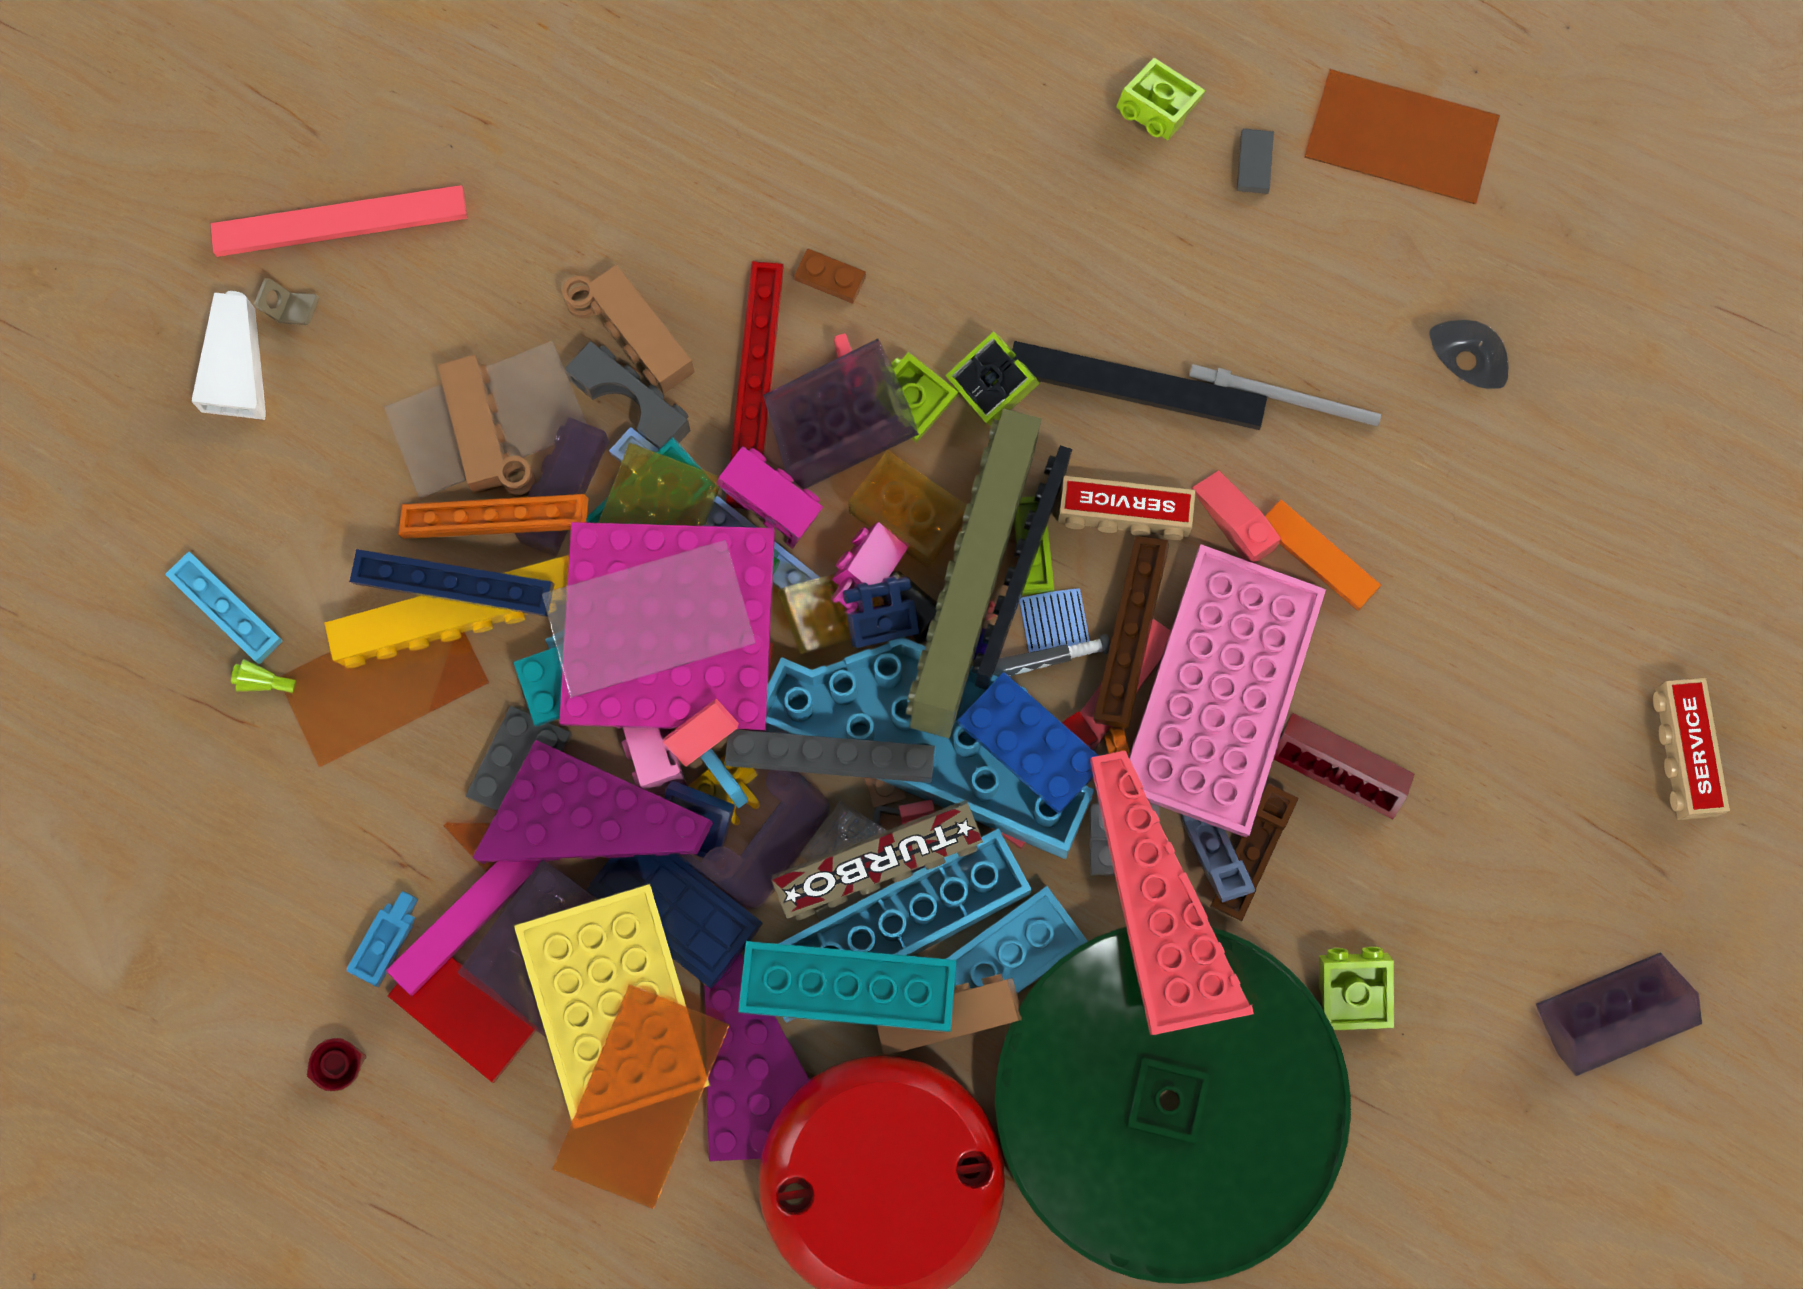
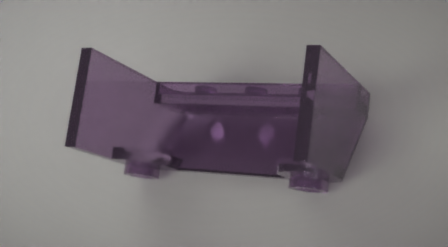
M769 771L766 778L767 788L781 802L740 856L726 847H716L710 850L701 862L690 854H673L742 906L749 909L761 907L775 891L772 875L793 867L830 815V805L827 798L799 772Z

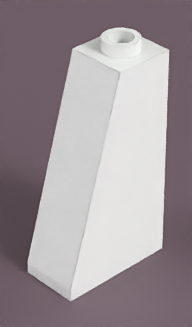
M240 292L214 293L192 403L202 413L265 420L266 410L255 308L248 298Z

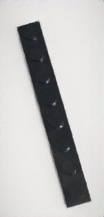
M1060 445L1056 457L1049 456L1044 474L1049 475L1046 484L1040 482L1034 498V501L1039 503L1036 512L1029 511L1024 529L1029 530L1026 540L1020 538L1014 553V557L1019 558L1016 568L1011 566L1008 568L1003 584L1008 586V590L1005 596H998L993 614L998 615L995 625L988 624L982 643L987 644L985 653L977 654L972 668V672L977 674L976 687L985 690L989 688L1066 474L1073 450L1071 448Z

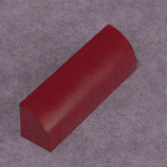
M1294 713L1291 714L1281 733L1273 760L1392 820L1407 798L1415 775Z

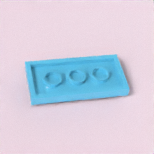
M1046 886L946 959L957 960L955 986L969 983L970 989L983 986L982 978L1002 973L1003 980L1013 978L1018 994L1043 976L1061 958L1088 941L1048 886Z

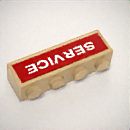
M1064 476L1058 523H1063L1067 528L1083 529L1085 526L1098 527L1099 531L1105 533L1126 530L1131 531L1130 533L1135 536H1149L1150 533L1162 534L1164 538L1169 540H1181L1183 537H1189L1192 529L1196 490Z
M1706 678L1666 681L1655 689L1653 705L1656 712L1660 714L1659 739L1661 744L1665 745L1667 758L1664 762L1666 776L1671 778L1673 790L1670 794L1671 807L1673 811H1676L1678 820L1721 816L1729 812L1730 809Z

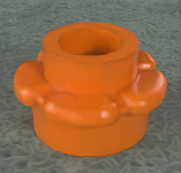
M1110 727V734L1104 736L1108 754L1126 751L1127 754H1130L1124 729L1113 730V727Z

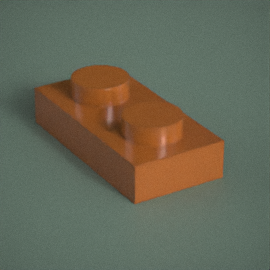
M808 248L795 273V281L852 304L866 278V271Z

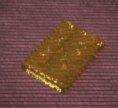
M835 574L783 587L777 591L800 654L851 640L847 612H845L846 607L839 601L835 603L831 600L839 587L832 580ZM878 597L872 598L873 607L881 606Z

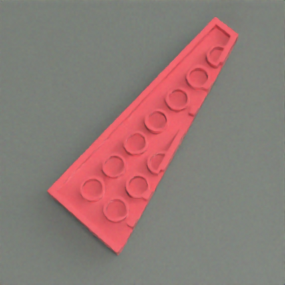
M1126 751L1091 757L1090 764L1150 1035L1254 1014L1252 1005H1249L1239 985L1241 983L1237 975L1234 974L1224 954L1225 951L1221 943L1218 942L1207 920L1208 916L1186 872L1183 871L1171 842L1168 841L1159 823L1160 819L1156 811H1153L1142 789L1143 785Z

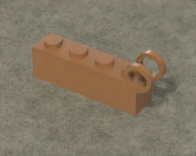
M617 264L592 282L587 277L574 276L564 283L562 294L570 313L578 318H587L593 314L598 316L601 313L607 321L604 325L610 335L615 340L620 337L626 345L623 347V350L633 364L638 361L644 368V371L641 373L649 385H657L664 394L695 372L692 360ZM575 283H584L587 285L575 287L568 293L569 288ZM577 294H589L587 298H585L582 301L573 300V298ZM589 304H590V306H591L588 310H585V311H578V310L574 309V308H583V307L588 306Z
M476 355L438 364L467 484L473 494L504 486L505 490L514 497H523L531 493L535 487L536 478L529 463L520 456H510L509 453L504 454L501 443L507 441L502 424H496L494 413L499 412L494 393L489 394L486 384L491 383L487 365H481ZM516 471L525 472L524 477L520 481H508L512 473ZM529 482L528 486H527L525 489H523V490H513V489L522 488V487H524V486Z
M1001 973L982 978L983 986L970 989L969 983L956 985L954 989L951 1032L877 1026L884 1055L902 1052L1022 1020L1018 1010L1020 1003L1013 978L1003 980Z

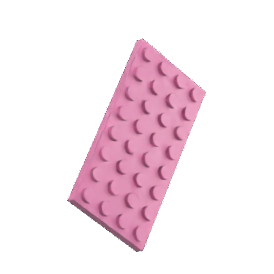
M1202 544L1199 546L1129 755V759L1143 785L1142 789L1150 803L1246 838L1250 835L1326 589Z

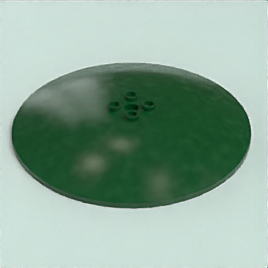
M1123 927L1097 936L1078 946L1055 963L1039 979L1018 1010L1022 1020L1011 1023L999 1057L995 1086L997 1129L1009 1170L1021 1194L1049 1230L1071 1249L1104 1268L1135 1279L1174 1284L1207 1282L1229 1277L1250 1269L1272 1257L1303 1231L1321 1209L1339 1174L1348 1144L1351 1121V1094L1348 1071L1335 1031L1321 1005L1305 984L1273 955L1248 940L1213 927L1211 928L1218 942L1221 943L1225 951L1224 954L1241 983L1239 985L1249 1005H1252L1254 1014L1150 1035L1127 927ZM1166 1090L1173 1091L1178 1096L1179 1104L1173 1111H1167L1160 1105V1095Z

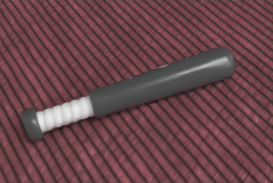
M1102 634L1099 636V639L1068 646L1065 644L999 658L993 675L999 677L1004 672L1010 677L1069 662L1072 658L1087 654L1090 655L1097 652L1108 654L1110 640L1107 634Z

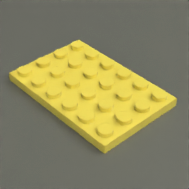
M650 884L514 925L574 1129L710 1086Z

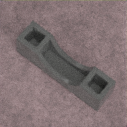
M590 341L565 367L564 370L569 381L592 400L606 394H621L634 400L641 408V417L637 430L641 436L658 449L662 448L672 437L680 443L691 431L687 420L689 416L677 404H673L671 407L663 400L664 395L652 384L648 387L639 381L640 376L628 365L624 367L619 365L615 361V355L605 346L601 345L598 348Z

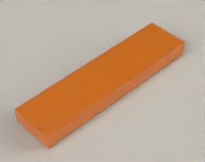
M1280 499L1265 515L1281 538L1279 544L1357 611L1380 588L1381 584L1283 500Z

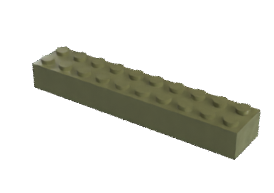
M1003 408L1000 420L993 419L988 447L984 448L980 463L981 469L979 475L975 477L971 492L973 494L971 502L966 506L962 531L958 533L955 542L953 561L949 562L944 590L940 591L936 605L935 619L931 620L926 639L928 640L925 650L921 652L916 681L913 680L910 688L909 703L906 714L911 715L910 728L950 739L1034 457L1042 418Z

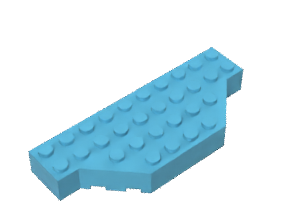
M904 637L893 639L883 646L872 650L869 648L845 657L843 661L827 667L824 665L813 670L785 658H780L768 684L766 732L935 746L932 783L889 779L879 780L922 799L932 800L934 804L943 808L967 800L976 822L995 830L999 828L1000 832L1066 860L1091 802L1094 789L1085 786L1071 803L1058 814L957 724V720L986 691L975 686L977 674L972 672L973 666H971L950 739L910 728L911 715L906 714L910 688L913 680L916 681L921 652L926 648L923 645ZM992 676L990 685L998 678L997 676Z

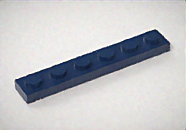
M356 549L349 581L355 585L548 617L555 585L551 581Z

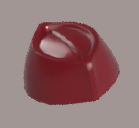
M342 1038L327 1039L318 1044L312 1051L308 1062L307 1077L325 1091L343 1090L357 1079L367 1056Z

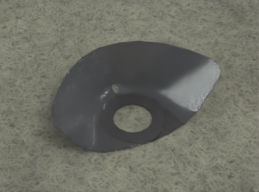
M1472 320L1447 321L1437 324L1430 329V339L1437 356L1456 376L1465 382L1485 389H1500L1505 386L1509 371L1508 356L1503 341L1493 329L1483 323ZM1464 351L1472 353L1477 360L1476 366L1472 370L1461 369L1456 362L1458 354Z

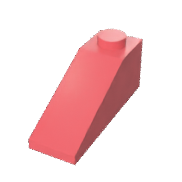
M1219 470L1192 487V490H1196L1195 495L1243 560L1255 564L1275 551L1281 540L1280 536L1263 513Z

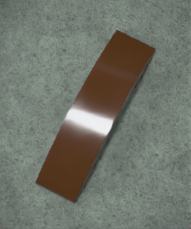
M1267 783L1262 793L1250 835L1247 838L1241 836L1235 849L1238 860H1242L1254 885L1255 892L1282 831L1285 829L1299 799ZM1255 892L1225 902H1221L1215 893L1210 907L1242 922Z

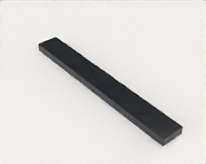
M1014 341L1012 351L1016 356L1013 360L1016 361L1018 359L1039 382L1256 430L1261 428L1267 396Z

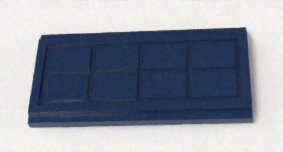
M674 853L662 856L647 854L634 855V857L610 858L590 882L586 890L597 899H601L650 884L672 959L710 989L718 983L745 949L746 941H751L763 924Z

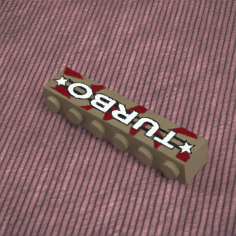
M964 800L772 875V882L786 918L795 916L796 920H801L815 914L814 908L826 903L829 908L848 901L847 895L860 891L861 895L874 892L881 888L880 882L890 878L894 882L907 879L913 875L912 870L925 865L926 870L938 867L946 862L944 857L955 853L959 857L969 855L978 850L977 845L983 843L969 804L967 800Z

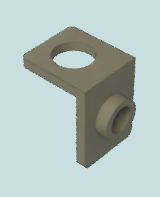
M265 278L254 306L278 323L308 325L319 301V296L316 294L290 293L273 280ZM271 290H274L278 295V303L273 309L266 302V296Z

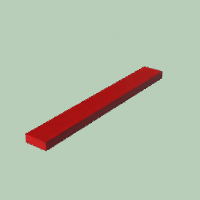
M752 261L730 462L742 446L747 450L753 448L763 456L765 455L784 264ZM726 494V503L732 508L745 509L731 496Z

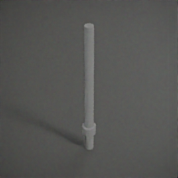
M1192 364L1189 377L1214 383L1213 385L1267 396L1271 399L1377 427L1381 419V414L1232 375L1231 371L1222 368L1213 370Z

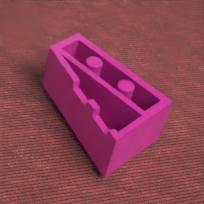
M742 446L718 477L716 484L746 510L751 509L763 518L764 522L762 524L767 528L775 527L787 536L788 540L785 543L793 549L822 510L823 506L819 504L820 499L812 491L806 488L801 490L792 483L793 478L782 469L777 468L775 471L765 463L766 458L760 452L753 448L747 450Z

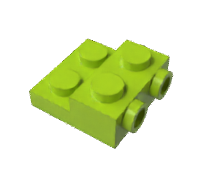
M1153 58L1123 89L1116 108L1120 110L1125 119L1130 121L1136 120L1146 126L1148 133L1153 137L1161 136L1169 140L1183 125L1186 116L1202 100L1206 90Z
M908 352L902 359L897 357L890 364L886 371L888 375L881 383L876 381L866 393V408L890 427L894 425L917 443L956 399L958 391Z
M1379 947L1362 948V954H1348L1347 949L1331 948L1327 950V955H1319V990L1322 993V1009L1334 1030L1394 1028V960L1388 953H1383V949Z

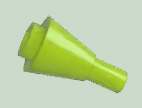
M245 659L242 660L241 665L235 664L231 676V684L236 685V692L276 689L294 693L296 687V680L275 676L274 673Z

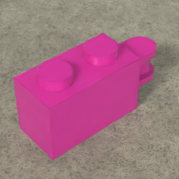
M879 522L868 529L862 527L851 541L854 544L851 551H846L835 565L839 569L832 580L839 587L831 600L835 603L839 601L846 607L845 612L847 613L854 612L859 604L858 602L846 604L843 598V591L853 589L856 584L866 582L868 585L882 582L883 578L891 575L908 548L907 545Z

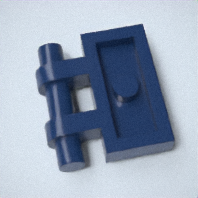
M895 576L883 578L880 583L868 585L866 582L856 584L853 589L843 591V598L846 604L858 602L859 611L847 613L853 647L859 648L919 634L914 600L907 599L901 601L900 592L910 590L911 588L908 577L898 579ZM886 595L887 604L873 607L872 598Z

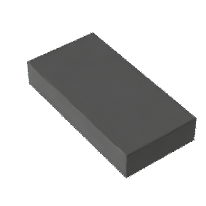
M1242 129L1237 191L1269 193L1274 131Z

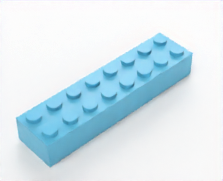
M998 828L981 837L983 843L977 845V851L963 857H959L957 853L944 857L946 861L944 864L926 870L924 867L914 872L911 877L887 886L778 944L914 956L1030 895L1032 889ZM783 1017V1019H784V1021H785L786 1023L789 1022V1021H791V1020H793V1019H795V1018Z

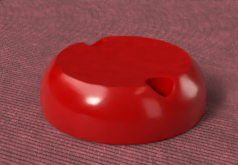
M889 1055L860 1057L829 1067L812 1077L793 1094L779 1112L766 1138L761 1156L759 1196L763 1218L770 1237L792 1270L815 1289H947L967 1274L984 1253L998 1225L1004 1200L1005 1176L1001 1149L993 1126L982 1107L961 1084L946 1073L924 1062L906 1057ZM969 1157L975 1158L977 1162H980L961 1166L962 1162ZM977 1172L976 1175L970 1178L963 1176V1174ZM793 1183L806 1188L784 1192L786 1187ZM803 1198L800 1202L795 1204L786 1201Z

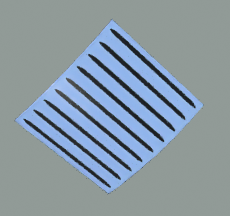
M1080 588L1042 593L1020 599L1029 652L1065 644L1072 646L1090 641Z

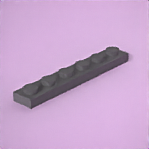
M735 730L728 735L725 765L932 783L935 746Z

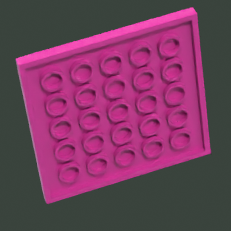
M571 522L559 724L569 726L677 729L717 699L739 723L736 730L766 732L774 528Z

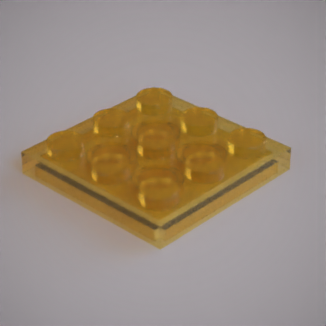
M629 443L599 523L705 526L720 489L716 484L719 476Z

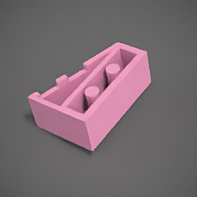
M617 727V729L623 728L626 740L622 741V745L627 759L633 760L636 771L632 772V776L636 786L657 796L666 793V789L672 780L687 786L678 758L663 743L664 738L670 734L668 729Z

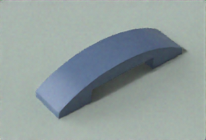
M1181 814L1200 864L1221 902L1255 892L1254 885L1242 860H1238L1226 831Z

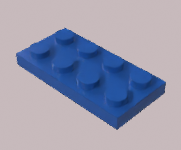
M1004 672L957 720V724L1058 814L1094 778L1090 758L1099 755Z

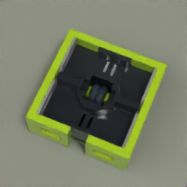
M994 331L945 375L984 422L990 426L993 419L1000 420L1003 408L1011 410L1040 384L1018 359L1016 361L1013 360L1016 354Z

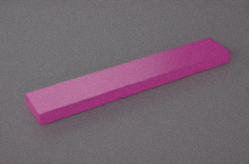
M497 861L386 972L413 996L548 861Z

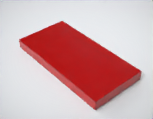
M453 957L413 996L398 983L387 995L492 1083H495L538 1030L535 1024Z

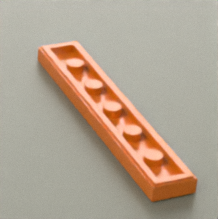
M585 494L402 504L398 535L403 539L571 530V522L586 523L589 498Z

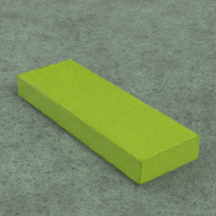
M1035 496L1021 497L1014 521L1016 547L1019 539L1026 540L1029 530L1024 529L1029 511L1036 512L1039 503L1034 501ZM1048 524L1022 595L1054 592Z

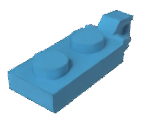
M402 891L394 906L387 903L383 910H379L348 965L347 972L379 988L387 974L386 970L392 965L413 927L412 924L415 917L411 916V913L418 901L416 897Z

